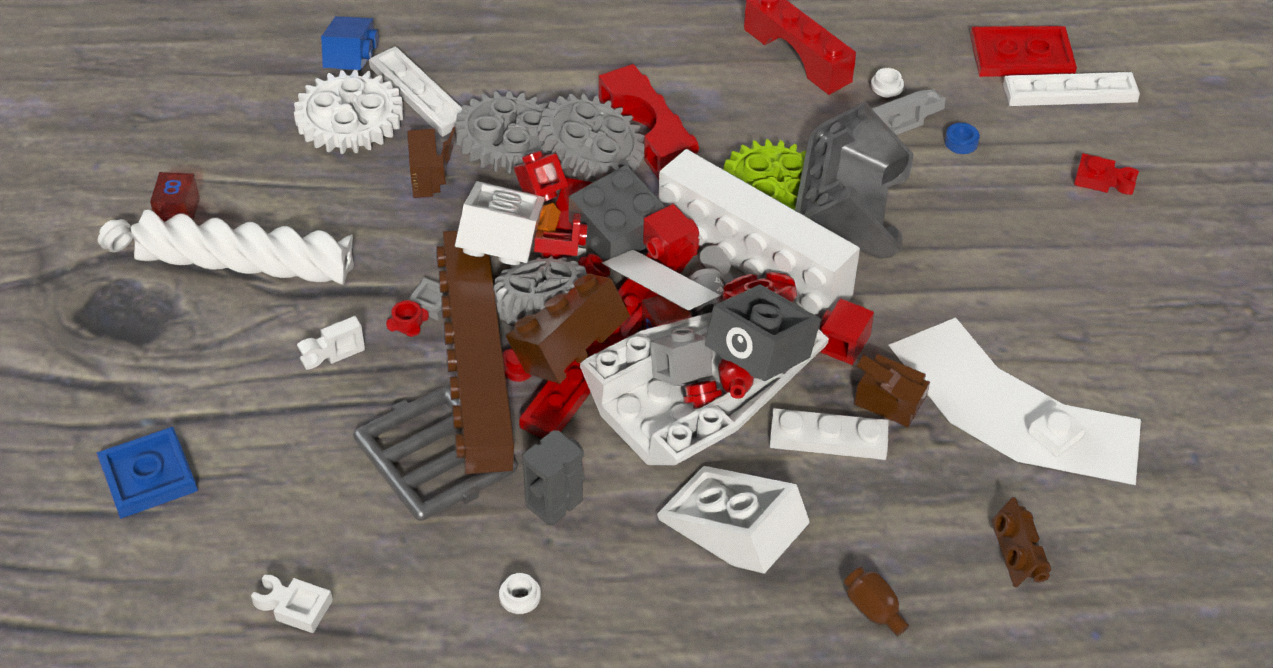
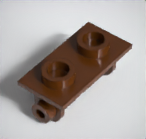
M1012 497L993 517L991 522L1013 586L1018 587L1027 577L1033 578L1035 582H1044L1050 577L1051 565L1047 561L1043 547L1033 545L1040 540L1033 522V515L1025 507L1018 505L1016 497Z

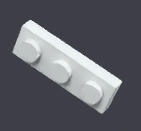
M773 408L770 448L886 460L889 420Z

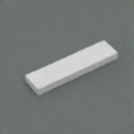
M395 46L369 59L370 68L378 76L382 75L384 82L391 81L393 88L399 89V96L428 124L435 128L442 137L451 133L452 128L455 127L457 113H462V107Z
M1132 72L1005 76L1003 82L1009 106L1138 102L1140 95Z

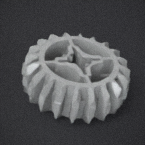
M550 256L548 259H540L538 257L536 260H528L527 263L511 265V269L501 271V276L495 278V285L493 286L496 311L499 314V318L505 320L507 325L512 326L525 316L537 314L545 308L544 304L550 298L568 293V291L575 287L574 283L579 278L587 275L585 267L579 266L576 261L568 262L567 258L564 257L554 259L553 256Z

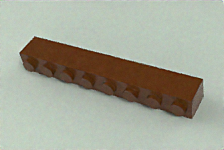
M443 231V246H436L437 268H444V271H439L440 293H447V296H441L442 318H449V322H444L445 345H452V349H447L446 351L448 372H455V377H449L450 399L458 400V405H452L453 429L461 428V434H455L456 458H464L465 474L513 471L514 442L489 254L477 257L464 253L463 248L455 246L458 231Z

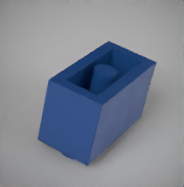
M335 16L321 36L323 68L362 70L367 60L372 58L373 50L378 48L379 32L378 29H374L373 18Z

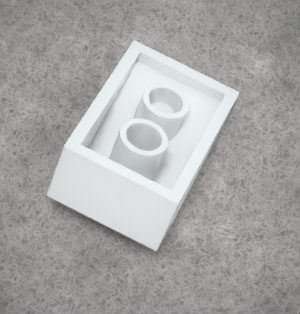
M476 181L463 206L455 246L463 248V252L471 256L482 257L484 254L498 256L499 261L510 265H519L520 262L527 263L545 197Z
M703 466L657 513L661 522L730 565L764 574L810 523L797 484Z

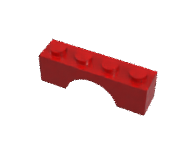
M746 0L744 30L763 45H767L778 38L787 41L799 54L805 67L807 79L830 95L853 82L856 51L787 0Z
M634 64L599 75L600 103L605 104L607 101H611L612 109L623 108L621 113L623 117L632 116V121L639 122L651 130L645 135L644 161L658 179L659 171L684 150L687 149L694 154L699 152V145L695 136L686 131L679 116L671 112L666 105L664 97L656 93L648 77L645 74L642 75Z

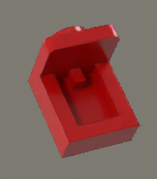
M574 213L572 233L537 230L534 252L541 253V256L547 259L550 256H553L554 259L563 258V255L577 256L578 245H586L587 224H580L581 214Z

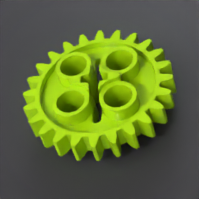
M766 139L765 146H761L757 141H753L751 149L741 145L739 153L732 151L730 160H725L723 170L795 211L806 150L801 153L796 152L797 144H793L789 149L785 148L783 140H780L777 146H773L769 139Z

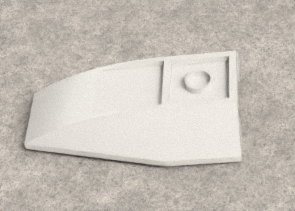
M712 312L642 330L586 358L580 363V368L600 416L647 465H677L738 431L828 344L829 338L818 329L809 359L767 381L754 378L751 389L741 399L733 398L730 392L726 393L723 389L718 371V364L722 358L713 351V375L698 379V383L715 380L717 389H721L722 395L715 397L713 402L698 409H693L692 402L684 403L683 396H686L685 386H674L653 378L650 341L670 336L671 331L678 328H691L694 330V333L706 337Z

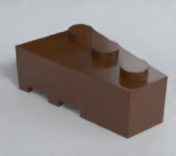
M587 274L579 278L574 283L575 287L568 291V293L550 298L544 304L545 308L535 315L525 316L515 323V329L505 336L525 373L560 384L567 377L563 371L574 360L577 363H582L588 357L585 350L596 339L598 343L604 342L630 317L611 278Z

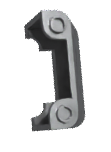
M863 102L822 123L810 135L795 211L858 246L861 252L879 259L892 257L901 251L903 236L896 227H883L888 188L902 184L909 178L914 154L866 102Z

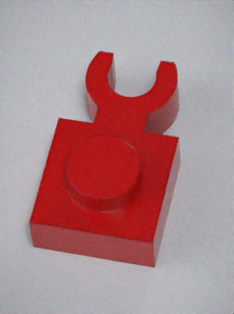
M1082 153L1074 185L1108 193L1109 187H1113L1122 194L1133 195L1139 170L1132 167L1115 168L1116 161Z

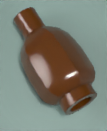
M859 567L844 580V584L848 588L849 600L868 620L878 625H887L897 637L908 629L909 624L899 614V601L896 594L878 573L874 571L866 572L863 567Z

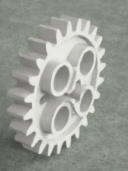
M341 70L339 77L336 78L328 73L327 81L316 78V87L306 85V93H299V102L294 103V116L299 134H304L306 142L314 140L315 148L326 144L327 152H331L335 147H339L340 154H344L347 148H352L354 153H358L359 146H364L366 149L371 150L372 142L382 145L384 144L383 136L392 138L393 129H400V120H403L402 97L399 96V89L393 88L391 81L383 83L382 75L372 79L370 71H367L363 76H359L358 71L354 70L350 76H347Z

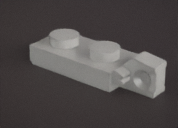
M935 89L923 90L872 109L898 135L924 125L926 116L945 108L946 98L937 93Z

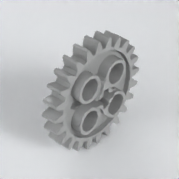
M497 91L494 92L493 98L481 94V102L472 98L470 99V106L463 105L462 113H457L455 122L456 145L461 146L462 154L470 153L469 161L472 162L480 159V167L484 168L492 164L494 172H497L501 167H506L507 173L511 174L514 166L523 163V156L541 150L543 155L552 153V151L542 150L544 142L538 140L540 131L537 130L543 110L548 107V103L537 105V97H533L528 101L525 100L524 93H521L516 98L513 97L511 91L506 93V97H501Z
M569 94L567 100L559 96L556 103L550 101L548 107L544 108L537 130L540 131L538 140L544 142L542 150L552 151L551 154L557 153L558 159L562 161V169L572 168V176H576L579 172L584 173L586 181H589L591 176H595L599 180L625 165L635 173L644 157L643 141L645 135L638 134L641 128L640 125L630 124L633 119L632 116L623 117L621 115L623 108L620 107L614 110L611 108V101L601 104L598 96H595L593 101H590L585 94L581 95L580 100L573 94Z

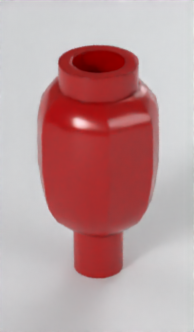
M722 358L719 362V379L726 393L730 392V395L735 399L743 398L751 389L755 377L731 361Z

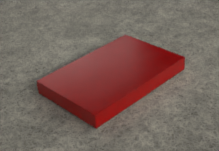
M989 26L971 28L970 38L979 77L1076 74L1077 66L1066 26Z

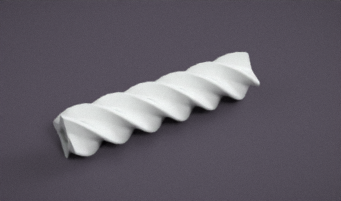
M144 210L140 221L131 226V233L135 241V260L155 261L159 259L174 265L194 263L200 267L213 270L229 268L246 274L264 272L279 278L298 276L312 282L333 280L342 285L345 283L348 272L354 268L352 256L353 235H349L337 242L327 232L317 230L302 238L294 229L288 226H281L267 234L258 224L253 222H246L232 230L227 223L219 218L209 219L198 226L185 214H177L164 222L151 210Z

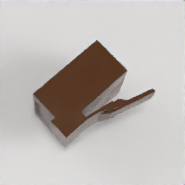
M455 127L452 128L449 139L443 142L441 155H437L435 128L407 131L413 198L433 197V193L441 192L440 185L446 184L445 169L450 160L456 139Z
M863 354L857 367L866 373L857 385L854 405L909 427L928 395L930 381L925 380L926 374L879 354L876 355L874 360Z

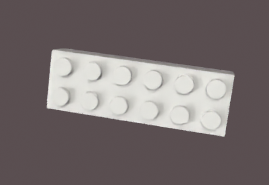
M687 149L659 171V200L665 207L674 204L688 219H692L699 229V246L703 249L708 246L721 248L732 266L746 275L757 274V279H767L766 273L769 272L786 274L792 277L797 290V297L793 302L821 319L827 310L833 311L840 298L848 302L853 298L860 251L858 246Z

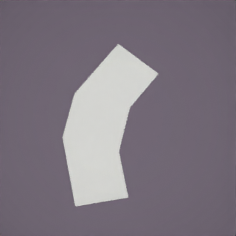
M957 318L888 345L903 365L926 374L925 380L930 381L928 396L951 424L1013 460L1136 485L1141 419L1060 403L999 369ZM1056 405L1086 428L1083 438L1058 457L1028 433L1031 423Z

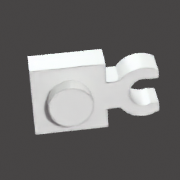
M356 316L321 329V338H308L297 344L302 354L300 360L306 370L317 367L326 358L332 364L365 350L362 327Z
M264 575L262 577L264 588L271 590V593L261 595L253 592L251 595L253 605L257 609L263 611L274 609L276 621L310 633L315 632L333 601L330 590L293 578L288 587H285L273 575Z

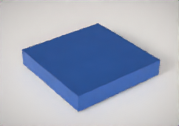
M173 426L97 452L120 519L198 491Z

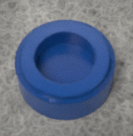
M967 123L953 124L946 131L945 145L949 150L957 154L972 153L978 147L979 131Z

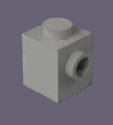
M678 328L672 330L670 336L650 341L653 378L674 386H687L698 383L700 378L713 375V351L705 346L706 337L694 333V330L691 328Z

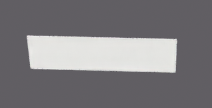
M635 250L602 262V264L687 310H691L721 296Z

